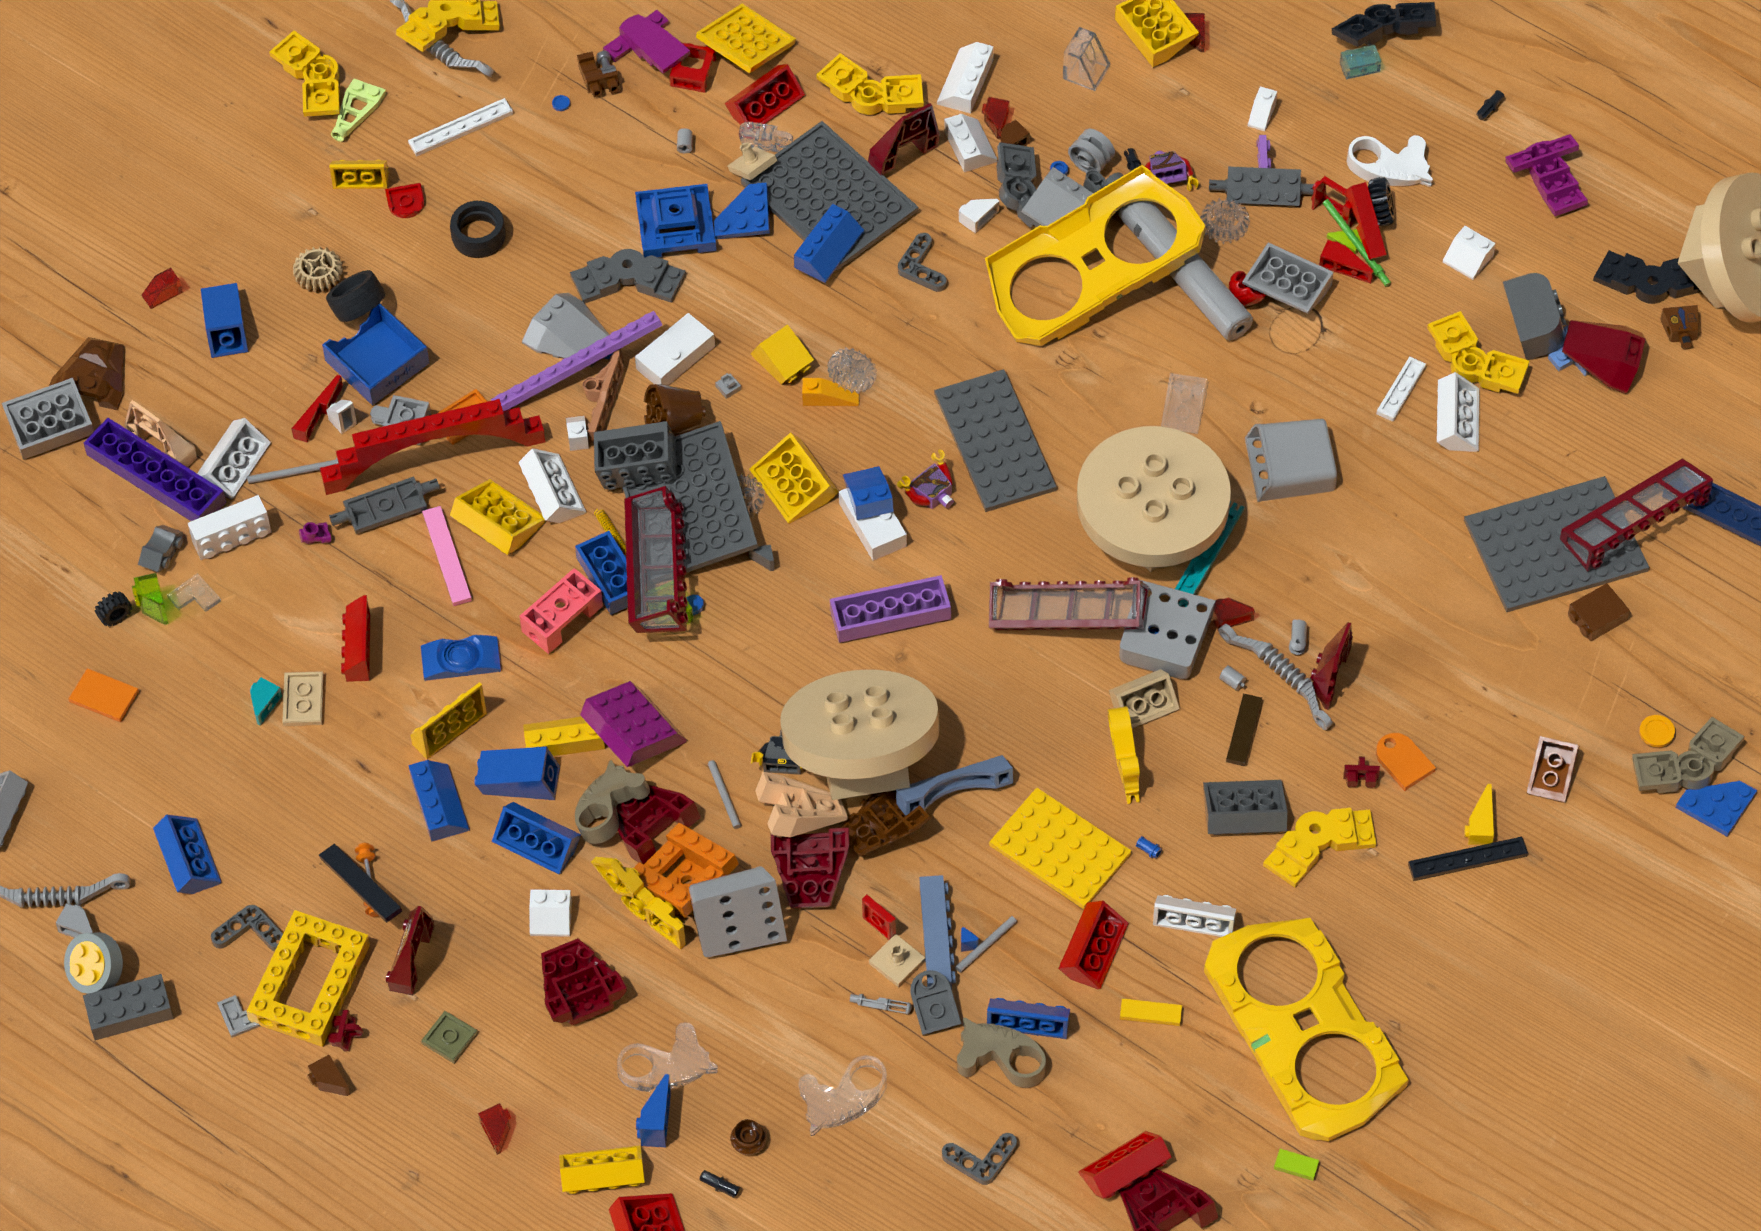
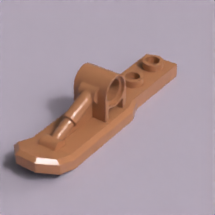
M622 348L613 352V355L610 356V362L595 377H589L583 381L582 386L587 399L597 402L596 408L592 410L591 423L587 425V434H589L591 442H594V432L603 430L624 371Z

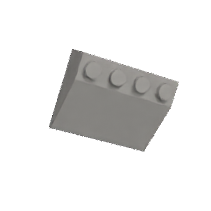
M1053 167L1021 212L1042 226H1048L1085 204L1087 197L1094 193Z
M1268 242L1242 281V284L1308 314L1325 297L1332 286L1334 272Z
M73 378L2 403L23 460L88 437L94 432Z

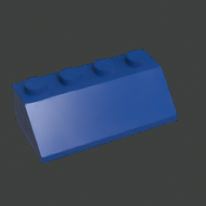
M832 204L794 254V268L826 283L863 234L864 229L848 211Z
M425 760L408 765L410 777L431 842L469 831L448 764Z
M512 802L503 807L491 842L557 874H561L575 853L581 834Z
M166 814L153 827L177 892L194 894L219 885L221 880L197 818Z
M990 998L987 1008V1024L1005 1026L1020 1031L1023 1034L1067 1039L1070 1009L1064 1006H1046L1043 1003L1030 1004L1021 1000L1007 1001L1003 998Z

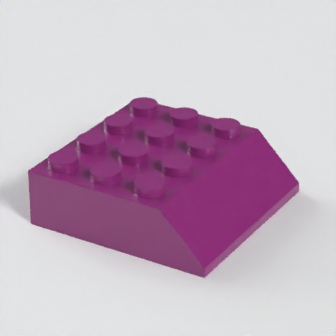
M631 681L587 698L580 713L582 718L626 767L668 751L687 741L648 696Z

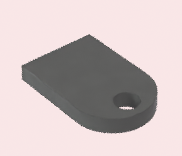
M933 970L918 974L912 981L910 994L922 1035L960 1025V1017L947 978L940 972ZM926 975L931 976L934 980L930 987L922 984V978Z

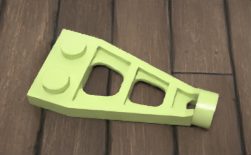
M353 79L345 92L340 114L338 115L336 126L331 132V136L335 140L342 142L345 137L378 108L386 95V89ZM353 99L368 103L362 110L351 107ZM347 113L356 116L352 123L344 121Z

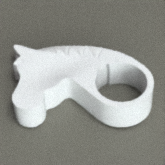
M1414 135L1410 137L1407 147L1403 148L1399 154H1395L1380 141L1369 136L1358 137L1349 146L1347 154L1349 169L1358 177L1368 182L1377 177H1385L1390 186H1409L1419 183L1431 187V182L1433 181L1432 177L1428 174L1430 165L1427 164L1424 158L1426 142L1420 136ZM1360 149H1367L1374 152L1378 160L1376 163H1361L1355 159L1353 153Z

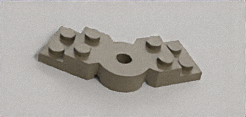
M1711 717L1689 742L1688 751L1679 756L1672 750L1632 754L1638 790L1657 789L1658 793L1676 792L1682 786L1693 790L1706 787L1712 781L1713 772L1721 771L1731 760L1734 751L1744 741L1745 736Z

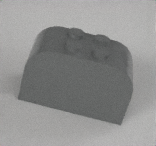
M1529 273L1503 281L1526 360L1547 355L1560 349L1566 337L1563 325H1566L1557 291L1556 289L1552 290L1549 280L1542 274Z

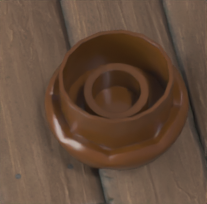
M745 1119L737 1123L733 1128L730 1141L733 1148L740 1154L754 1155L765 1146L767 1134L759 1123L754 1120Z

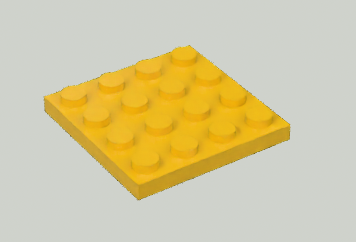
M743 3L702 28L696 34L697 39L748 73L753 72L793 46L796 38Z

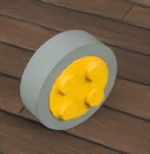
M100 932L84 933L76 936L68 945L64 958V968L69 982L76 990L89 994L114 987L121 976L123 967L122 954L118 944L111 936Z

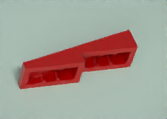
M1367 183L1352 185L1345 193L1359 224L1356 229L1369 260L1384 257L1387 254Z
M340 375L334 377L291 428L293 439L308 442L321 414L327 415V409L336 402L343 388Z

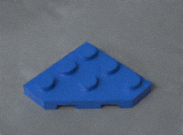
M767 182L748 184L714 220L716 239L770 233Z
M1741 781L1711 785L1696 790L1688 789L1677 802L1675 808L1727 837L1756 795L1757 790Z

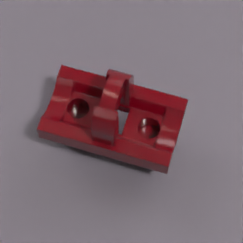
M1359 756L1358 765H1344L1343 779H1346L1348 787H1356L1358 780H1365L1366 787L1375 788L1377 780H1379L1380 766L1365 765V757Z
M343 1010L342 1015L334 1016L333 1026L338 1029V1033H331L328 1039L332 1046L340 1047L344 1052L350 1051L353 1037H361L363 1034V1028L356 1024L357 1018L350 1015L349 1010Z

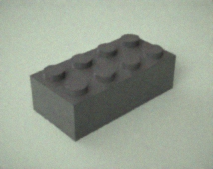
M162 974L83 995L94 1040L173 1019Z

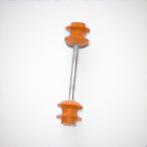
M361 843L354 850L358 854L356 860L365 863L366 874L371 878L369 862L376 857L375 853L372 852L374 846L369 843ZM364 902V906L367 907L365 909L367 915L371 917L379 916Z

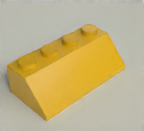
M582 717L523 725L526 748L547 746L553 756L605 749L604 741Z
M641 1145L559 1155L562 1192L572 1194L579 1192V1190L596 1191L603 1187L615 1189L620 1187V1185L638 1186L641 1183H645Z

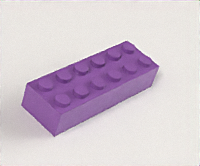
M942 575L830 599V613L839 643L951 619V606Z

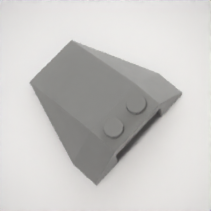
M570 293L555 294L532 318L522 343L537 353L542 354L544 352L552 354L555 358H568L609 334L583 301Z

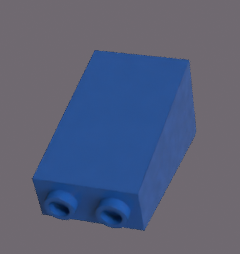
M237 283L201 288L205 328L211 358L248 352Z
M547 746L481 751L480 759L477 761L478 772L474 782L483 795L555 800L560 765Z

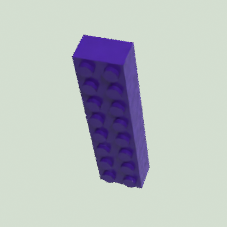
M107 418L84 442L87 456L190 521L219 511L226 503L224 490L110 418Z

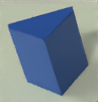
M963 927L961 929V952L974 950L978 947V937Z

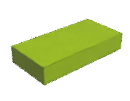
M1279 1149L1274 1169L1313 1181L1319 1160Z

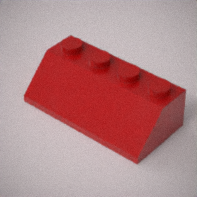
M777 65L725 102V105L733 119L746 131L753 133L802 98L805 93L789 65Z
M363 595L346 605V613L342 614V623L345 625V630H342V641H345V646L341 647L342 658H345V662L341 663V674H345L346 682L369 681L371 614L367 595Z
M1105 901L1088 902L1058 969L1073 981L1095 989H1101L1129 923Z
M1144 1131L1081 1169L1078 1173L1096 1196L1107 1199L1116 1194L1115 1191L1120 1188L1129 1187L1133 1180L1147 1176L1153 1168L1165 1165L1167 1163L1166 1160L1170 1159L1171 1155L1160 1135Z

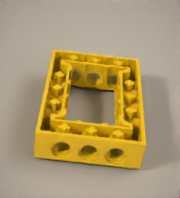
M294 910L246 1011L248 1020L251 1023H258L262 1027L323 1047L332 1029L333 1018L338 1015L370 947L368 934ZM303 940L313 943L316 947L321 946L333 950V953L337 954L339 952L310 1013L279 1003V997L284 987L288 985V978L292 970L296 968L297 959L300 953L304 951Z

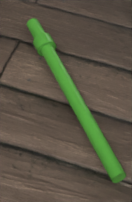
M1326 199L1323 205L1373 269L1375 277H1378L1385 287L1389 286L1391 281L1385 275L1382 266L1377 264L1374 259L1369 260L1363 244L1329 199Z

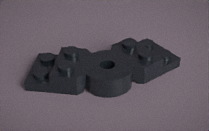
M1435 2L1398 3L1395 5V9H1392L1391 5L1388 4L1372 5L1365 10L1364 15L1356 14L1333 27L1332 35L1359 47L1364 43L1371 46L1383 39L1382 35L1393 32L1406 35L1418 34V27H1436Z
M1609 250L1593 278L1594 282L1625 295L1632 294L1635 291L1636 297L1648 304L1660 303L1666 299L1668 294L1676 299L1701 292L1678 264L1679 258L1663 261L1661 267L1655 265L1646 266L1644 260L1628 253L1624 257Z

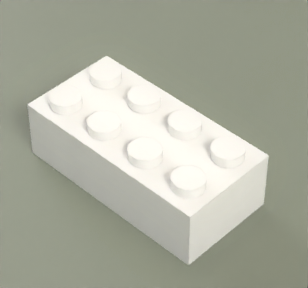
M259 495L188 522L192 543L200 560L211 558L216 554L229 551L236 546L247 544L251 540L271 533L267 511Z

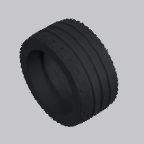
M481 200L466 202L454 211L450 220L453 244L465 256L471 258L487 257L497 252L504 244L506 235L505 222L501 211L494 204ZM473 221H485L495 226V229L490 234L480 238L467 237L461 233V230Z
M365 270L337 284L330 290L326 300L340 322H348L359 318L375 308L384 299L385 291L375 274L371 270Z

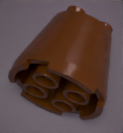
M651 384L646 389L644 395V402L647 403V415H644L645 425L667 421L674 436L701 427L702 417L706 415V408L704 405L702 406L700 391L662 384Z

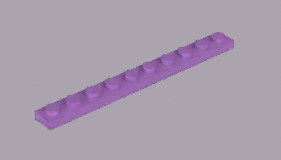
M654 311L645 314L640 319L627 324V326L612 332L605 338L579 350L570 357L564 358L559 363L546 368L537 375L531 376L524 382L498 394L491 401L500 399L503 411L508 410L661 327L662 323Z

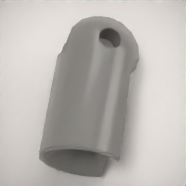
M1292 620L1289 650L1295 655H1300L1305 651L1307 643V623L1303 620Z

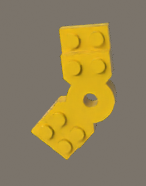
M430 0L428 7H420L408 16V21L396 29V35L424 52L446 36L447 27H453L457 24L463 30H499L497 1Z
M295 30L292 31L269 51V54L273 59L282 64L283 69L296 79L304 78V83L302 84L304 117L340 114L339 70L336 60L329 55L323 54L321 56L320 48Z
M841 53L816 74L817 80L828 86L831 94L843 102H851L853 108L861 114L872 115L881 110L888 114L906 113V108L924 106L921 74L885 76L881 83L875 80H867V71Z
M1461 311L1428 324L1427 329L1436 341L1435 347L1445 361L1451 362L1450 368L1452 373L1456 372L1469 382H1478L1482 388L1500 393V390L1503 389L1519 393L1529 366V360L1495 350L1488 352L1486 355L1483 350L1477 348L1478 338Z
M1351 808L1332 809L1327 815L1318 811L1303 814L1296 822L1295 831H1287L1276 844L1274 851L1263 862V866L1295 888L1317 863L1319 851L1329 846L1335 851L1376 848L1370 809L1352 811Z
M595 857L591 861L615 893L623 895L621 901L632 914L643 921L647 919L648 925L680 950L686 945L684 924L678 918H675L674 907L669 902H664L660 898L654 897L644 887L642 880L639 878L640 874L636 869L623 867L622 863L616 858Z

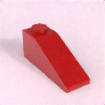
M1327 240L1320 255L1319 266L1371 284L1373 269L1347 246L1337 241Z

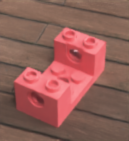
M574 568L520 615L521 630L549 654L562 643L561 630L576 616L583 612L590 618L603 607L602 592ZM559 602L566 604L563 608L556 607V604Z

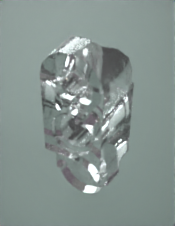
M745 122L739 128L738 135L741 143L749 142L752 148L755 146L764 151L779 152L781 148H785L793 142V136L790 133L778 131L777 126Z

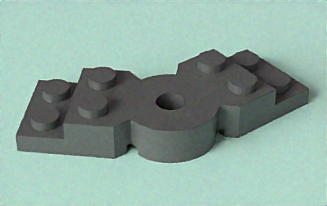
M999 142L997 146L998 163L996 165L997 180L1002 183L999 188V198L1008 208L1017 210L1018 217L1030 228L1033 226L1038 227L1041 224L1021 212L1036 191L1033 185L1036 178L1034 147Z
M633 249L620 250L613 254L611 258L602 256L588 261L586 267L570 272V277L584 304L617 293L621 284H635L638 292L672 303L686 275L685 270L670 266L667 260L652 255L644 258L640 252Z

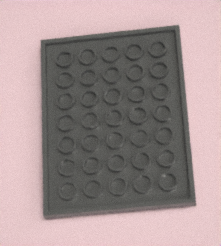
M823 121L776 153L777 162L752 180L741 179V184L745 188L748 184L767 182L769 210L803 241H805L832 204L848 211L864 229V232L837 267L836 271L919 211V207L885 176L880 175L866 159Z
M721 421L675 437L677 446V479L669 482L660 481L648 485L640 484L633 487H623L625 497L627 498L666 486L670 492L674 493L678 502L682 503L684 507L682 519L685 525L683 528L685 544L683 546L686 554V559H684L686 572L759 548ZM662 492L636 499L640 505H665ZM670 511L643 513L645 536L672 535ZM649 540L644 542L646 567L673 566L672 540ZM673 571L647 572L650 584L672 578Z
M1605 476L1464 516L1466 527L1506 613L1649 571L1647 561L1635 537L1629 541L1625 540L1616 549H1610L1605 552L1603 564L1599 568H1593L1590 571H1587L1560 540L1561 530L1615 498ZM1622 511L1608 519L1621 529L1629 526ZM1602 522L1579 537L1595 546L1617 532ZM1574 540L1568 542L1587 563L1588 550Z

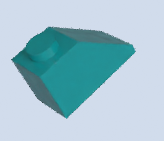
M262 677L253 683L250 688L258 725L264 722L282 698L280 687Z

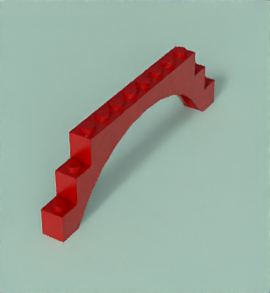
M500 399L354 433L352 434L354 447L337 450L338 463L320 467L325 493L329 495L345 491L361 473L378 461L409 446L433 439L460 435H488L510 439L527 447L545 443L540 415L523 419L520 407L503 411Z

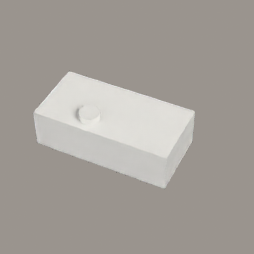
M687 313L635 356L636 370L653 384L669 385L715 347L714 334Z
M847 488L839 491V504L872 561L907 546V534L894 512L857 520Z

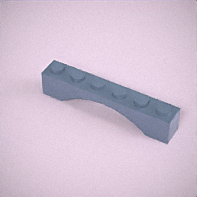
M1000 755L910 784V788L896 789L897 805L906 816L919 805L926 810L935 800L953 791L967 788H1000L1013 783V768L1004 756Z

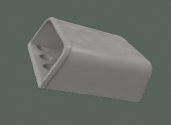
M1324 419L1255 424L1246 435L1245 443L1257 502L1335 490L1337 469L1327 423ZM1261 441L1262 447H1254L1253 442ZM1263 456L1265 463H1258L1256 458ZM1267 472L1268 479L1260 478L1259 474Z
M1143 581L1152 592V595L1147 599L1144 629L1124 630L1120 642V660L1131 666L1153 672L1161 669L1171 677L1187 679L1191 674L1208 626L1212 620L1216 600ZM1137 591L1128 619H1136ZM1165 594L1170 597V600L1162 602L1159 597ZM1182 599L1187 600L1189 605L1187 607H1180L1178 602ZM1198 605H1205L1207 611L1199 612L1196 607ZM1158 628L1159 632L1151 634L1148 630Z
M762 866L690 885L689 893L697 932L705 957H713L787 941L776 880ZM763 887H769L770 890L764 893ZM766 902H772L773 905L767 908ZM770 916L776 918L774 922H771Z

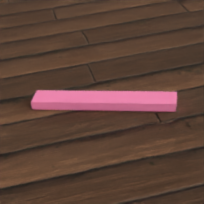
M441 506L422 511L453 606L472 601Z

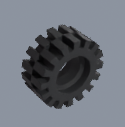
M120 591L118 593L113 592L112 595L110 593L107 594L108 597H103V601H99L98 605L95 606V613L104 626L108 625V627H111L112 624L115 626L117 622H123L122 619H126L127 615L131 613L132 604L125 594Z

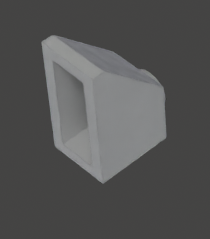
M66 903L56 921L58 932L73 938L80 934L93 933L84 909L79 905L72 906Z

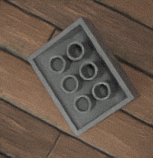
M1281 780L1203 782L1208 834H1258L1261 832L1279 833L1287 831V807Z

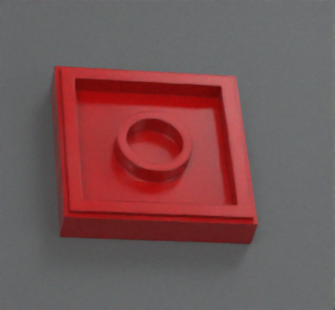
M866 894L862 898V918L890 940L896 934V918Z

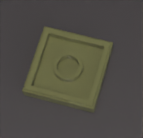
M444 1011L421 1040V1043L455 1064L476 1037L478 1031Z

